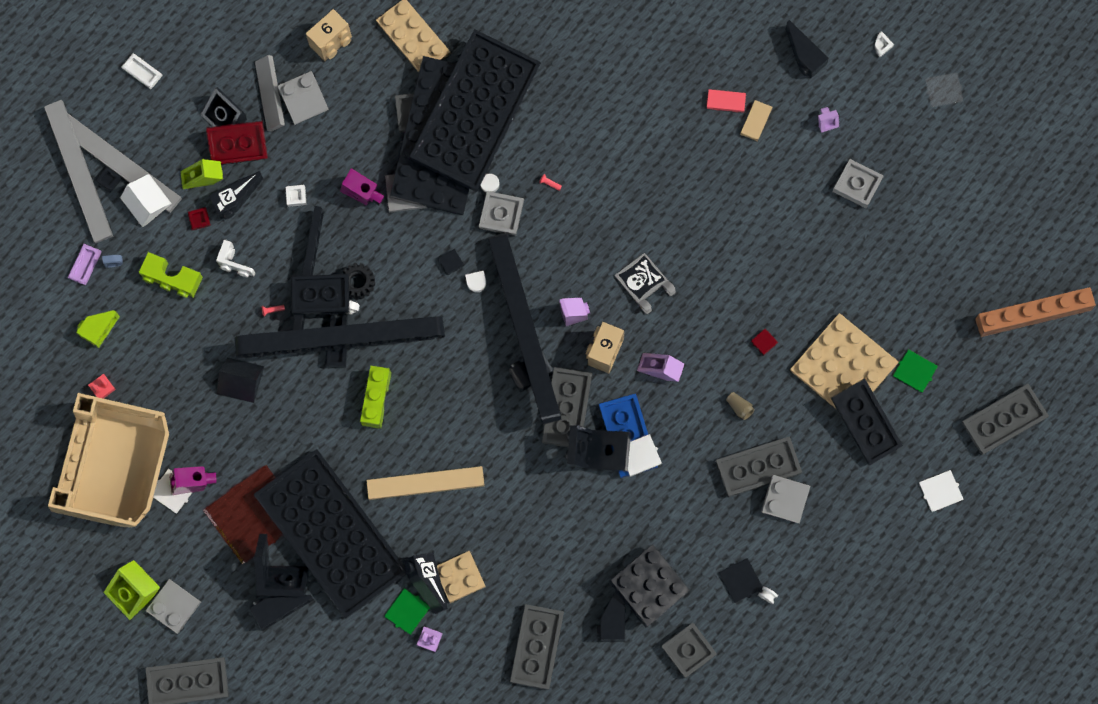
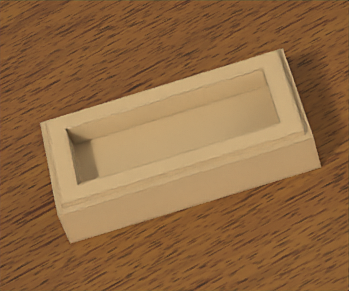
M755 100L740 135L758 141L772 107Z

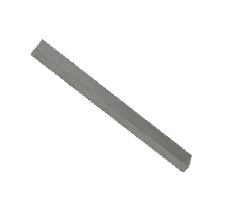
M59 100L44 106L94 242L98 243L113 237L64 102Z
M68 114L80 147L100 162L111 168L129 183L149 174ZM150 175L172 203L165 209L171 213L182 198Z

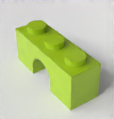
M148 252L139 271V274L143 277L142 280L149 284L156 282L160 284L162 289L167 291L171 289L178 291L177 294L184 298L188 296L194 298L203 278L201 273L182 266L179 274L173 277L167 276L165 274L168 266L167 260Z
M370 366L360 420L362 426L379 429L382 427L386 392H388L391 378L390 368Z

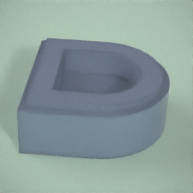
M121 255L102 256L103 264L106 268L117 267L123 264Z

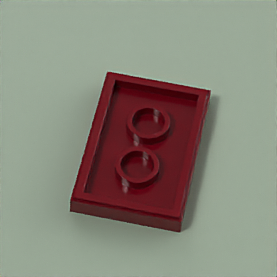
M263 121L206 127L211 160L226 164L268 158Z

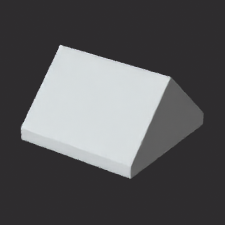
M150 174L128 184L120 197L142 227L151 222L172 204Z

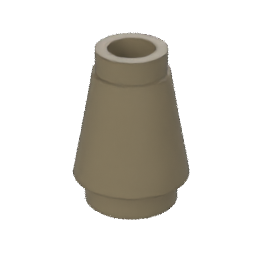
M732 392L726 399L738 418L743 420L748 419L755 410L752 407L753 404L735 392Z

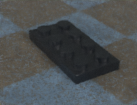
M865 378L831 397L832 402L868 465H872L903 446Z

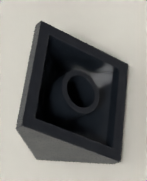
M218 87L214 89L201 113V116L213 127L244 123L247 120L244 112Z
M227 357L219 371L217 394L254 403L264 366Z

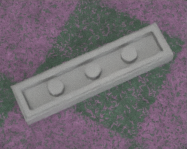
M267 55L255 61L267 131H274L284 126L285 123L273 56Z

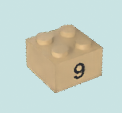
M334 9L306 33L310 47L324 61L335 57L337 50L342 46H347L352 38L349 24Z
M602 322L601 327L597 326L594 332V344H589L586 351V359H588L589 366L610 373L624 340V330Z

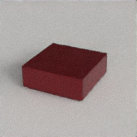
M206 207L188 212L192 230L211 226Z
M765 328L751 340V343L764 356L778 344V341Z

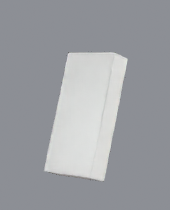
M134 53L122 66L123 70L149 89H152L163 76Z

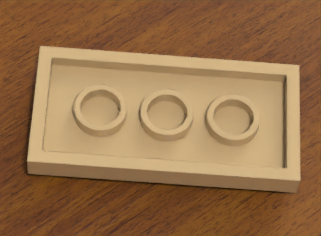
M407 0L400 1L376 19L378 25L418 72L420 71L423 56L444 60L451 54L449 49Z

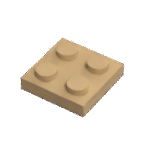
M470 551L437 565L441 584L450 603L486 587Z

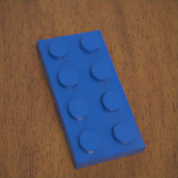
M636 394L599 404L606 431L631 432L630 442L648 435ZM618 471L620 478L630 476L628 471Z

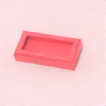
M709 89L707 109L744 113L746 93Z

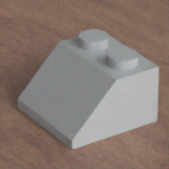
M312 71L278 85L279 92L294 125L329 110Z

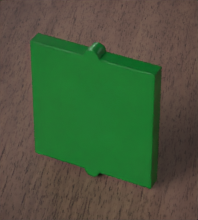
M908 349L903 360L899 361V367L893 377L923 393L927 384L932 381L931 377L938 366Z
M404 588L384 617L396 624L397 628L400 627L411 635L430 607L420 600L419 596L413 595Z

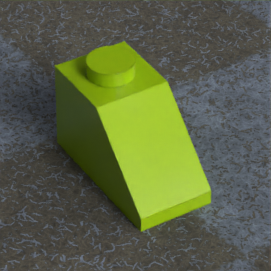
M201 159L180 171L183 189L214 185L223 180L220 161Z
M114 310L87 316L85 320L79 323L76 333L99 348L120 316Z

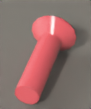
M545 174L542 175L539 181L540 184L545 183L558 191L562 187L546 178Z
M284 305L268 308L262 306L264 317L267 313L285 310Z

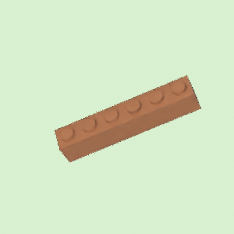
M1089 287L980 313L976 318V323L980 336L984 337L1091 311L1096 304Z

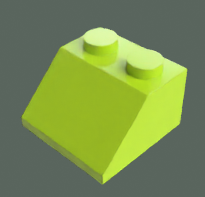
M133 560L117 570L103 593L131 620L154 598L160 587Z

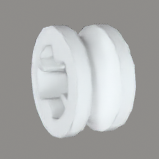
M763 586V592L759 593L758 596L768 603L774 604V598H777L778 595L771 589Z

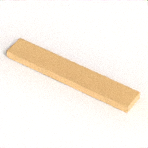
M482 466L367 480L369 500L484 486Z

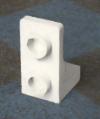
M224 240L216 259L220 268L228 272L231 269L238 271L237 274L246 278L249 275L254 277L255 272L252 268L229 261V259H233L235 249H233L234 246L230 241Z

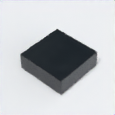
M107 166L95 181L111 193L123 178Z
M455 249L438 258L448 275L464 266Z

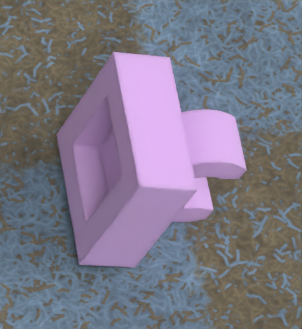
M828 107L820 109L822 114L818 115V122L821 133L838 128L839 115L837 111L830 112Z
M423 627L417 646L436 652L442 633Z

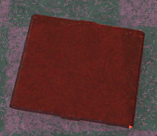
M267 465L260 468L240 484L238 483L228 493L204 510L242 565L254 557L259 534L268 535V546L276 543L283 535L254 496L257 491L276 479Z

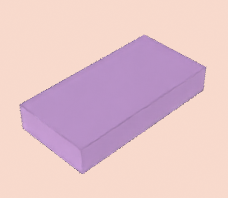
M83 244L68 278L86 285L102 251Z

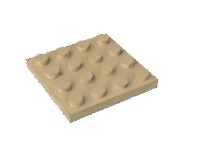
M839 313L790 371L836 409L831 400L832 396L864 378L872 392H874L899 362Z

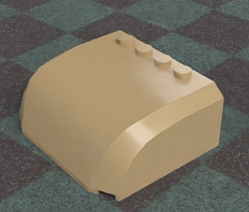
M78 393L73 409L76 418L58 488L53 487L48 507L51 512L120 527H136L150 511L169 438L165 413Z

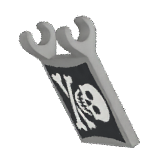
M645 253L615 275L645 314L652 311L651 305L645 299L660 287H663L669 296L676 293L674 285L666 279Z

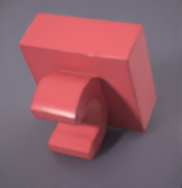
M104 374L88 385L94 394L102 399L116 390Z

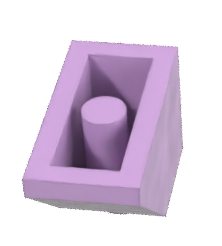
M582 298L560 299V311L566 326L588 320L587 314L590 313L587 302L583 303Z
M643 353L637 371L666 381L679 382L684 363L670 355Z

